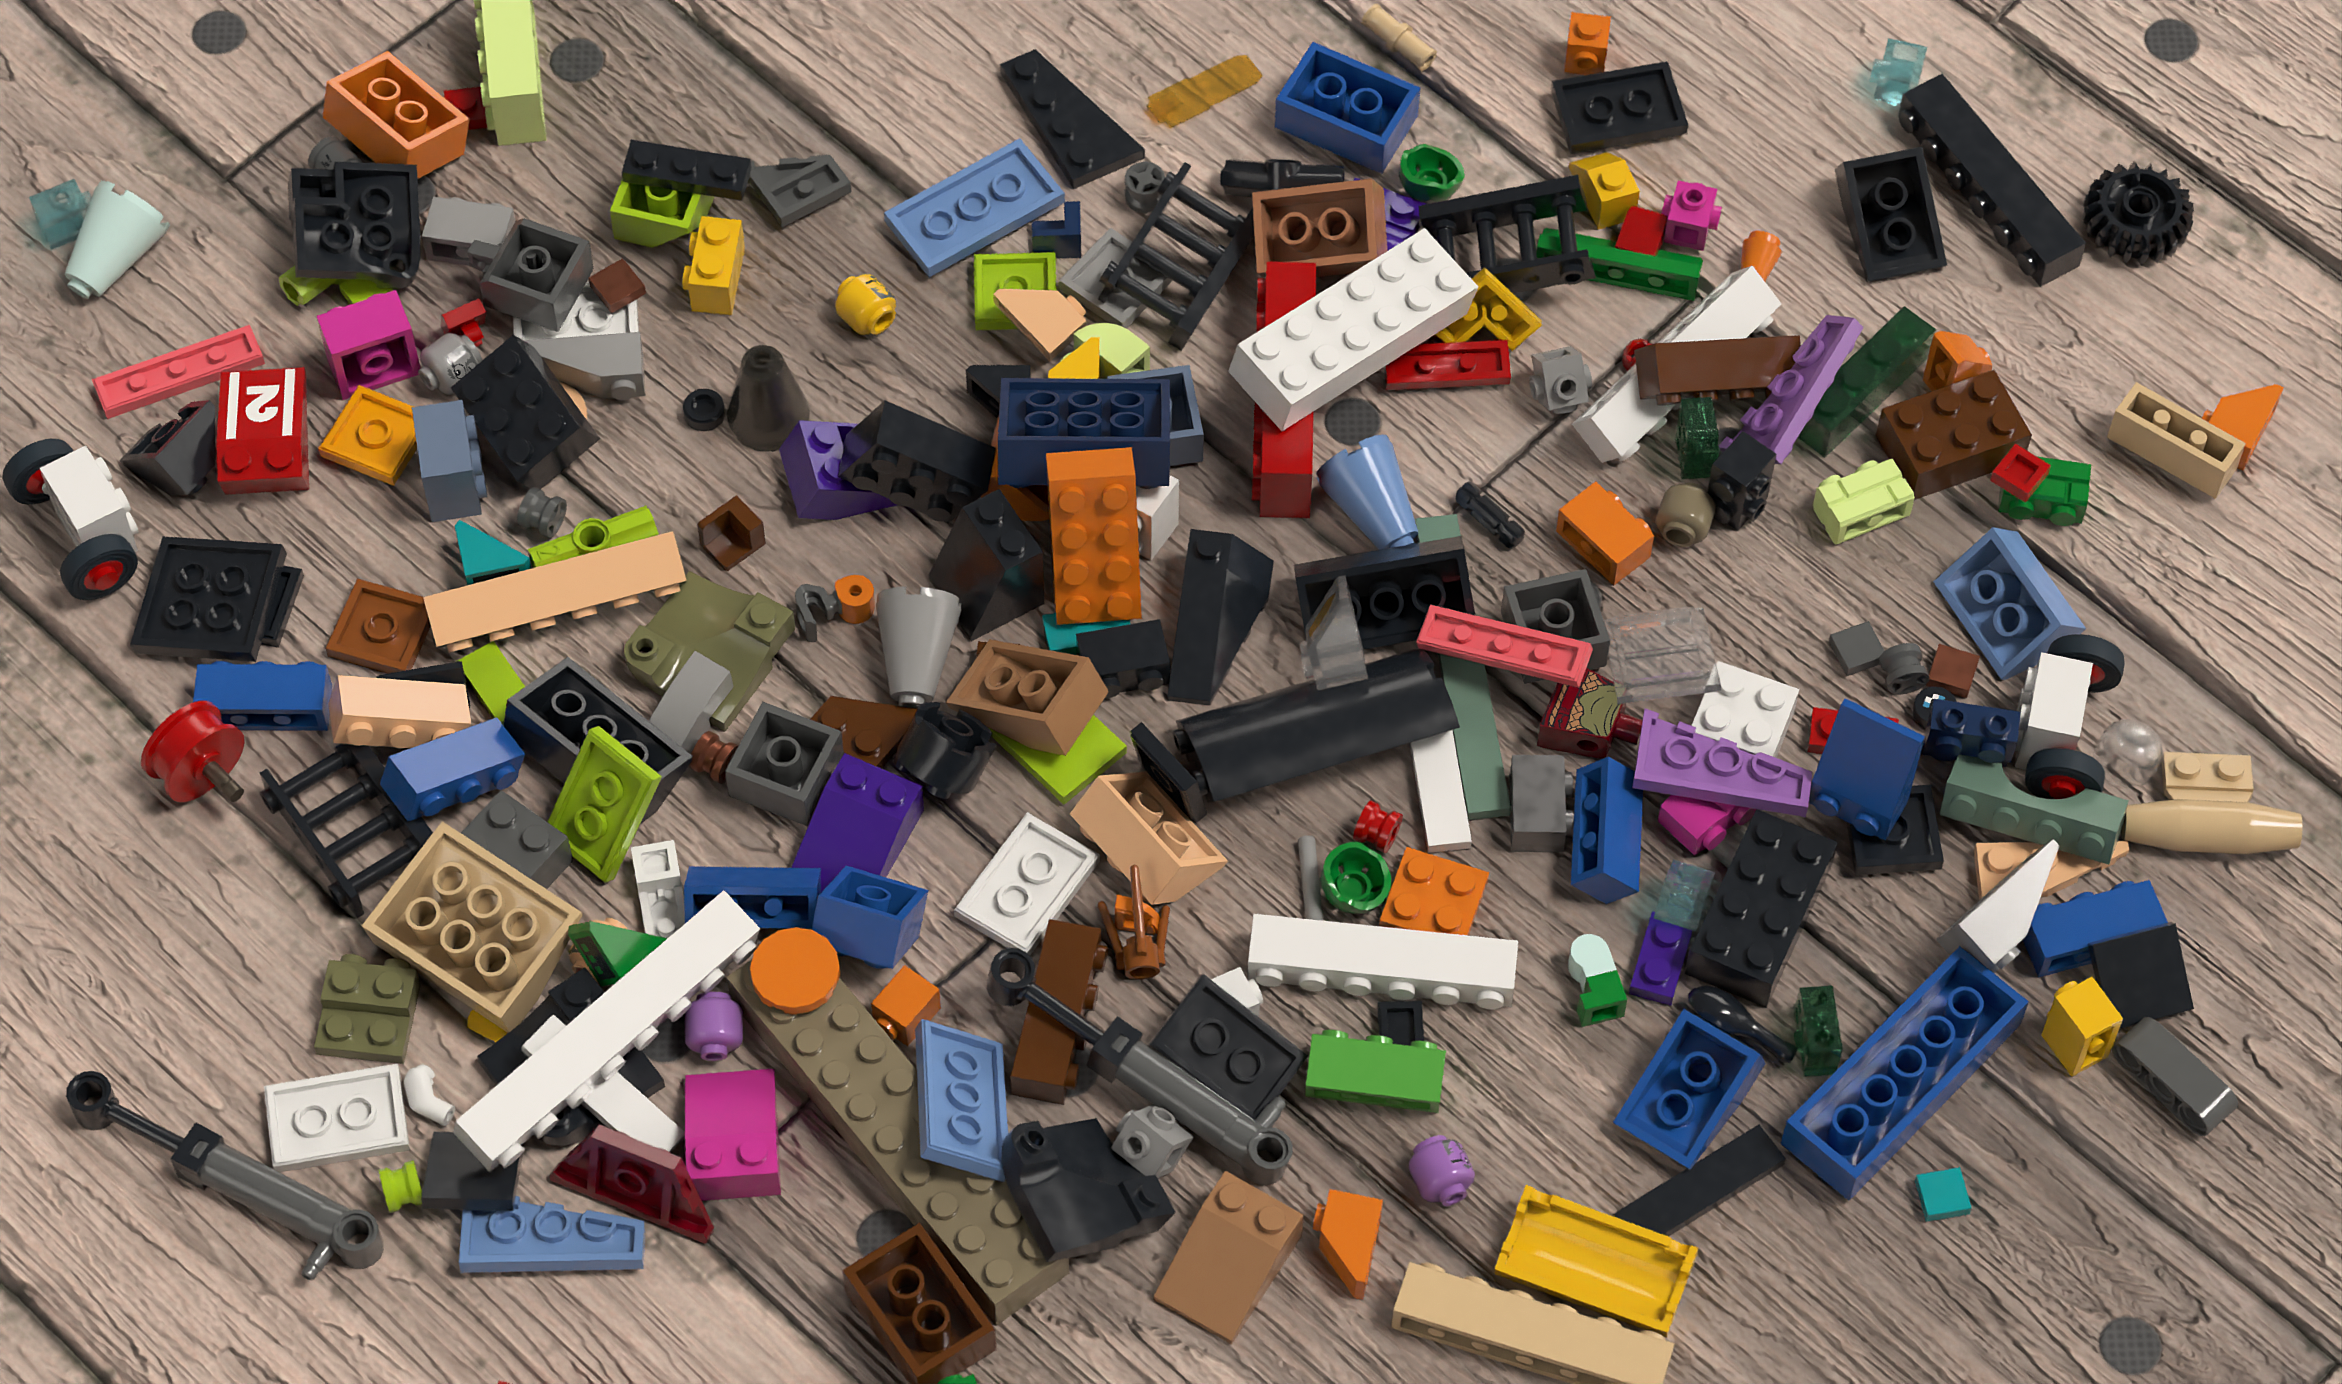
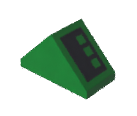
M593 921L570 925L568 929L570 939L601 987L617 983L668 939Z

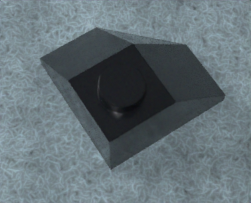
M210 400L194 401L187 404L178 411V415L181 417L180 420L173 419L163 426L159 423L147 431L119 461L126 468L169 496L193 495L198 492L208 480L206 475L215 466V406Z

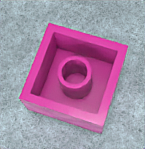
M396 290L384 294H374L366 300L345 307H335L326 313L316 316L327 360L343 400L351 398L358 385L375 390L419 375L418 370L421 368L412 328Z

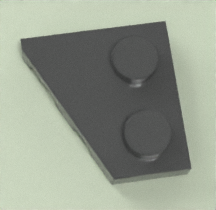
M830 154L810 156L807 159L795 157L779 159V165L755 167L754 161H751L752 169L748 182L781 227L852 192L851 182Z

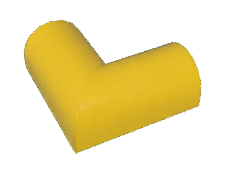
M1484 267L1472 278L1477 284L1478 289L1468 313L1435 335L1444 343L1466 342L1485 326L1499 340H1508V348L1513 351L1542 326V321Z

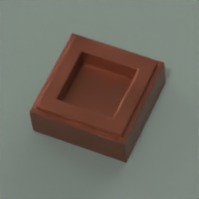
M623 258L588 278L589 286L611 313L646 294L645 285Z
M1939 644L1929 673V682L1926 686L1941 687L1952 694L1967 698L1980 656Z

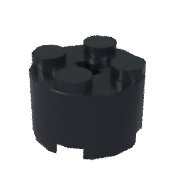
M924 702L918 707L897 748V754L893 760L895 767L927 783L925 786L927 791L943 799H948L951 793L965 794L971 792L979 781L996 748V743L989 742L992 735L991 730L980 720L959 709L957 715L954 716L947 712L939 711L941 705L939 702Z

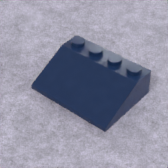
M1001 378L998 426V485H1010L1014 488L1047 485L1046 453L1132 447L1136 486L1143 489L1169 486L1170 379Z

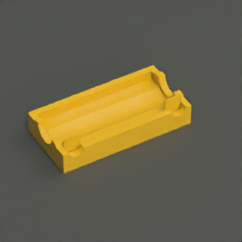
M1526 1185L1494 1271L1495 1275L1641 1329L1656 1332L1667 1338L1697 1257L1698 1247L1679 1243L1671 1237L1559 1196L1542 1193L1534 1189V1187Z

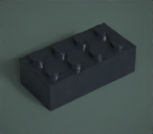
M1756 809L1690 949L1685 974L1767 1008L1832 867L1838 842Z

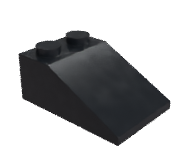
M1922 146L1846 161L1834 169L1844 215L1867 282L1948 266Z

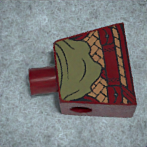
M1586 668L1579 688L1557 682L1540 723L1537 746L1602 759L1606 758L1614 738L1638 745L1642 720L1624 714L1628 691L1624 687Z

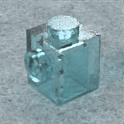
M1888 38L1883 60L1875 58L1869 82L1877 84L1874 100L1900 106L1903 93L1919 85L1927 52L1926 46Z
M72 179L28 197L35 219L51 250L77 240L92 198L89 191L81 193L75 179Z
M1673 860L1663 883L1654 919L1696 931L1705 911L1715 872Z

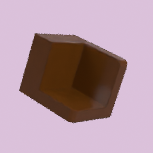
M737 495L697 524L701 547L725 571H729L766 544L763 522Z

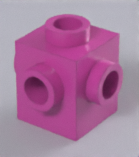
M1678 180L1674 196L1666 194L1662 214L1668 216L1664 243L1704 251L1709 229L1717 231L1722 206L1715 205L1718 189L1707 187L1697 182L1688 183Z

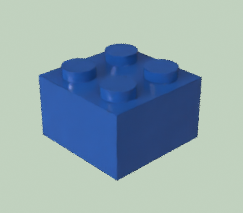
M845 866L818 896L812 930L828 939L837 951V956L848 955L864 960L866 965L877 969H893L919 938L929 890Z

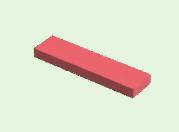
M250 325L94 378L92 381L106 418L109 419L220 380L221 372L250 370L264 365L265 361Z
M1434 605L1429 606L1416 641L1419 649L1578 688L1593 651L1591 643Z

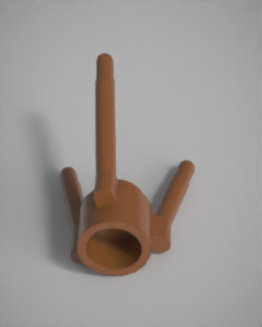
M1132 865L1130 867L1135 936L1129 937L1126 940L1124 948L1104 901L1098 902V909L1116 955L1117 970H1125L1126 977L1130 979H1148L1158 975L1160 967L1166 965L1164 950L1170 908L1167 905L1161 908L1156 943H1153L1152 937L1145 935L1139 867Z

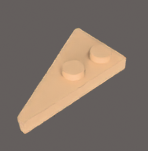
M2128 841L2117 842L2109 865L2058 850L2041 897H2048L2077 883L2080 876L2097 868L2103 870L2115 864L2119 858L2125 857L2128 854ZM2033 842L1976 843L1974 860L1979 900L2028 856L2044 845Z

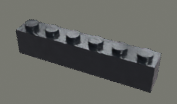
M1943 73L1903 93L1898 113L1902 128L1907 133H1911L1921 144L1926 157L1932 162L1935 161L1942 169L1951 187L1959 190L1968 200L1973 213L1978 218H1983L1993 230L1998 243L2009 249L2017 259L2018 265L2024 274L2031 276L2039 287H2042L2080 266L2086 242Z

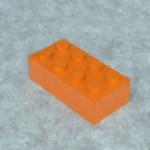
M1132 447L1046 453L1053 595L1057 625L1142 619L1136 475Z

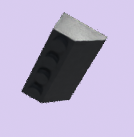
M1461 536L1294 564L1309 659L1416 641L1430 605L1475 615ZM1336 592L1328 612L1309 638L1311 625L1326 601Z
M569 657L507 699L503 726L521 749L563 783L566 782L589 729L600 726L661 775L660 783L641 823L658 811L692 762L693 756Z

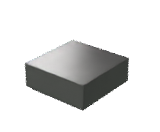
M1869 621L1830 634L1829 644L1846 676L1880 665L1879 657L1885 650Z

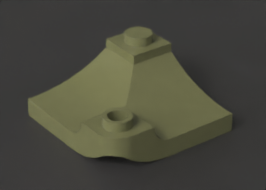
M689 571L686 574L687 581L679 584L680 592L671 594L653 619L646 626L639 625L628 639L624 647L626 665L637 680L661 697L664 696L694 651L729 670L734 687L709 718L710 724L725 732L773 669V657L795 630L794 612L759 592L755 596L737 592ZM645 647L652 648L648 653L640 652Z

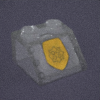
M1346 575L1336 578L1306 625L1307 641L1300 642L1301 659L1306 679L1315 678L1317 691L1368 679L1365 654Z

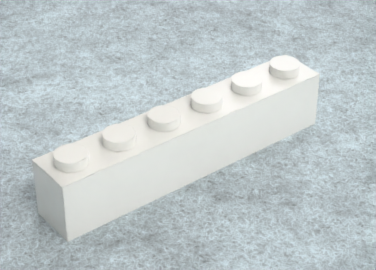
M1749 266L1731 273L1658 343L1747 338L1751 333L1757 334L1765 329L1773 321L1771 314L1782 303L1755 268ZM1635 364L1572 425L1601 463L1616 458L1624 461L1640 448L1638 441L1645 434L1649 436L1664 426L1667 422L1664 416L1672 408L1674 410L1681 408L1693 396L1682 397V403L1658 406L1656 399L1640 400Z
M1254 914L1247 980L1254 979L1258 984L1267 987L1291 984L1300 985L1308 991H1322L1326 988L1339 989L1355 996L1378 993L1388 994L1396 1000H1411L1414 997L1427 998L1443 1005H1453L1458 1002L1476 1003L1481 1008L1493 1010L1499 1009L1502 1006L1511 1007L1518 941Z

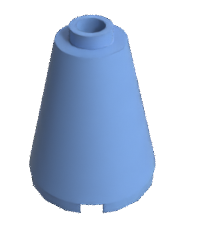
M1376 435L1359 441L1361 449L1349 454L1344 449L1326 461L1317 470L1316 475L1318 477L1316 478L1319 485L1378 550L1415 544L1413 539L1418 535V529L1395 450L1387 435Z

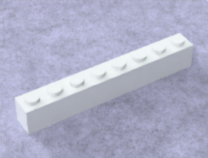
M722 891L457 1119L453 1133L489 1172L499 1164L504 1168L508 1167L524 1152L525 1149L521 1145L533 1134L541 1138L556 1125L559 1119L555 1115L569 1105L574 1109L591 1094L592 1089L589 1086L601 1075L607 1080L619 1071L626 1062L622 1058L634 1047L641 1051L648 1046L659 1034L656 1028L667 1018L672 1022L676 1021L691 1007L692 1003L689 999L701 989L704 993H708L719 984L725 976L722 970L730 963L735 961L740 965L748 959L758 947L755 942L760 928L725 891Z

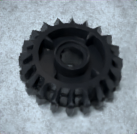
M2135 161L2129 166V169L2118 163L2113 172L2105 169L2100 178L2095 179L2090 185L2089 192L2085 196L2082 218L2083 224L2087 225V237L2096 238V249L2108 247L2109 258L2115 254H2120L2123 256L2125 264L2131 258H2137L2142 266L2147 261V258L2150 257L2158 264L2163 255L2172 257L2177 247H2182L2186 242L2188 232L2191 231L2194 203L2189 201V190L2180 189V178L2169 180L2167 168L2158 173L2153 171L2152 163L2145 169L2139 168Z

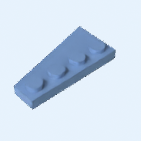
M516 1196L514 1211L463 1210L459 1252L461 1273L644 1269L645 1224L643 1220L587 1210L584 1214L564 1210V1205L546 1202L545 1206L521 1202L519 1196Z

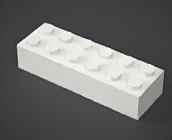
M1424 228L1239 343L1228 372L1276 426L1283 431L1468 313L1478 286Z

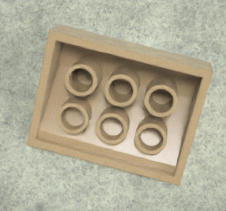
M442 821L362 924V928L375 945L396 959L408 962L412 969H417V973L509 1033L523 1021L538 1001L570 940L568 935L569 926L578 924L583 914Z

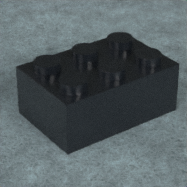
M515 335L509 337L451 387L456 397L463 401L464 408L469 415H474L476 425L516 481L529 488L536 487L542 489L600 440V437L534 346Z
M884 400L846 434L838 477L851 482L858 489L870 490L889 498L894 504L908 506L920 511L932 520L950 523L959 515L962 507L976 501L988 491L996 448Z

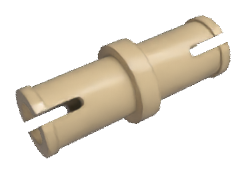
M1378 4L1371 6L1364 14L1361 24L1384 40L1386 48L1391 52H1399L1421 72L1425 71L1433 63L1437 56V51L1412 33L1413 28L1405 22L1399 23Z

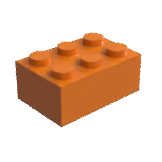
M389 51L326 82L323 118L374 162L417 165L418 179L464 155L469 118Z

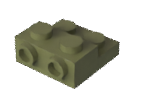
M355 954L342 955L340 961L329 960L320 998L323 1008L314 1045L316 1055L404 1064L421 986L417 969H412L408 962L401 959H387L384 965L367 964V960L364 957Z

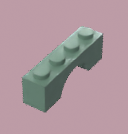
M1958 755L1946 783L1940 815L2040 845H2045L2054 839L2059 845L2058 850L2109 865L2121 834L2129 800L2088 788L2075 796L2065 799L2035 797L2021 791L2008 780L2003 771L2002 763H1989L1978 757Z

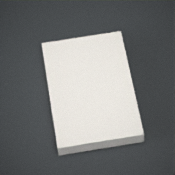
M586 282L559 332L513 316L514 335L522 340L639 332L637 299L611 313L589 286V282Z
M1027 812L956 906L954 917L1003 946L1018 948L1030 956L1044 938L1049 919H1058L1100 862V854Z
M398 1063L264 1086L272 1163L274 1170L278 1172L410 1150Z

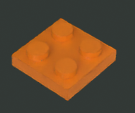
M1406 847L1380 917L1379 927L1469 936L1489 880L1490 872Z

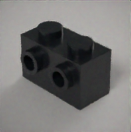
M1744 431L1739 434L1712 464L1707 491L1716 504L1714 519L1722 524L1727 523L1737 531L1748 519L1753 522L1763 512L1767 504L1766 500L1777 456L1775 452Z

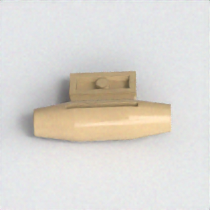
M2163 752L2161 761L2164 796H2167L2169 800L2128 805L2121 830L2122 840L2172 851L2253 854L2300 848L2303 825L2301 813L2249 803L2254 790L2251 755Z

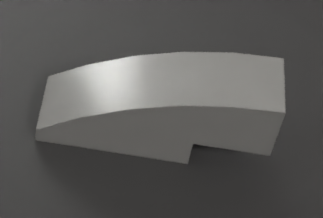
M694 651L662 697L649 722L690 754L700 737L711 727L709 718L734 687L730 671Z

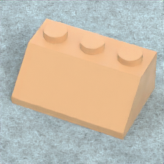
M1146 771L1098 776L1070 812V815L1080 825L1081 833L1090 841L1095 842L1107 855L1108 863L1117 871L1122 872L1130 882V867L1132 865L1139 867L1142 899L1151 905L1176 902L1222 869L1228 862Z

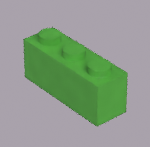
M1323 1030L1322 1035L1312 1034L1305 1087L1306 1097L1434 1113L1439 1112L1446 1050H1439L1436 1044L1427 1041H1412L1410 1046L1393 1044L1391 1038L1379 1035L1367 1036L1366 1040L1350 1039L1347 1033L1338 1030Z

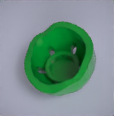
M1419 144L1403 152L1400 161L1399 179L1402 187L1411 198L1426 204L1450 199L1462 185L1465 176L1464 168L1460 161L1450 152L1428 144Z
M1359 842L1344 843L1333 849L1324 861L1320 877L1322 890L1329 902L1337 909L1351 914L1369 913L1380 906L1386 899L1392 882L1389 868L1383 857ZM1339 867L1343 870L1342 874L1339 871ZM1364 868L1368 869L1366 874L1362 872Z

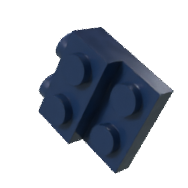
M1934 699L1923 735L1925 738L1921 755L1932 756L1939 761H1953L1957 759L1958 755L1978 757L1989 763H2002V767H2007L2008 762L2012 761L2017 746L2021 712Z

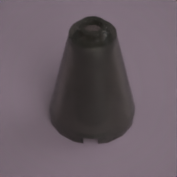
M758 345L747 350L742 357L727 407V422L730 430L737 436V440L743 446L756 451L775 452L779 450L799 420L809 421L810 407L805 394L781 353L772 346Z

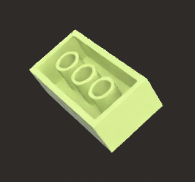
M474 0V7L477 10V18H475L477 40L480 42L478 60L480 73L483 78L481 94L483 107H485L488 131L496 130L498 146L547 141L533 0Z

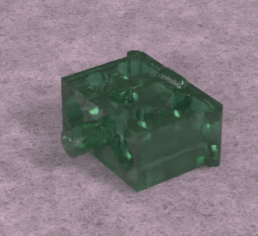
M1712 397L1681 399L1675 437L1681 479L1710 478L1712 464L1717 460L1720 453V447L1718 446L1719 430L1717 428Z
M1833 985L1800 987L1796 1003L1793 1005L1796 1024L1794 1040L1797 1050L1800 1051L1804 1077L1833 1075L1838 1069L1843 1051Z

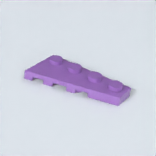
M1826 315L1792 356L1796 362L1795 365L1781 375L1777 374L1767 387L1772 393L1758 410L1750 407L1740 419L1745 424L1733 440L1726 436L1717 448L1724 452L1739 434L1744 431L1777 454L1775 464L1781 465L1792 451L1793 444L1805 424L1812 418L1814 409L1826 389L1833 383L1835 374L1846 356L1854 348L1855 341L1864 327L1853 317Z
M1644 709L1632 788L1806 817L1812 771L1762 752H1758L1756 755L1750 754L1737 748V743L1722 737H1720L1719 741L1695 733L1696 727L1680 721L1678 725L1658 719L1659 713Z

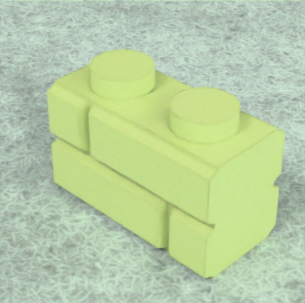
M1888 459L1881 463L1871 460L1858 467L1853 474L1843 478L1839 475H1833L1823 480L1818 488H1816L1813 509L1822 525H1825V530L1831 540L1837 545L1910 516L1915 497L1906 479L1902 478V473L1893 459Z

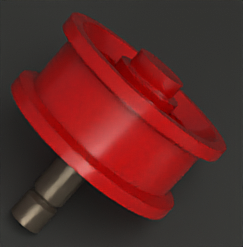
M196 701L178 709L157 727L143 749L141 766L151 778L164 781L165 791L174 801L188 802L195 800L216 786L231 802H235L242 797L244 789L233 780L229 773L241 757L245 738L235 725L224 724L221 721L220 710L209 701Z

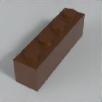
M1800 335L1654 343L1636 349L1634 351L1640 400L1656 399L1658 406L1682 403V397L1693 396V403H1708L1718 401V395L1729 394L1730 401H1742L1755 398L1754 393L1765 392V398L1767 399L1772 393L1767 387L1777 374L1781 375L1795 365L1796 362L1792 356L1801 346Z
M1049 919L1035 974L1037 979L1035 984L1084 1018L1086 1010H1095L1099 985L1093 984L1095 972L1104 971L1107 959L1108 946L1101 945V928ZM1030 1001L1011 1073L1012 1095L1064 1105L1068 1089L1075 1091L1078 1083L1080 1064L1074 1063L1077 1050L1085 1051L1087 1041Z

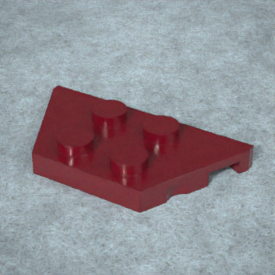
M600 1124L556 1165L549 1176L550 1181L706 1244L714 1232L711 1219L681 1157L671 1154L663 1148H656L623 1132L614 1131Z

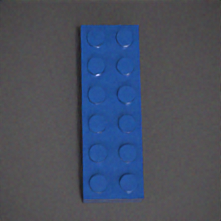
M1959 946L1786 1121L1780 1144L1850 1201L2021 1025L2029 1001Z

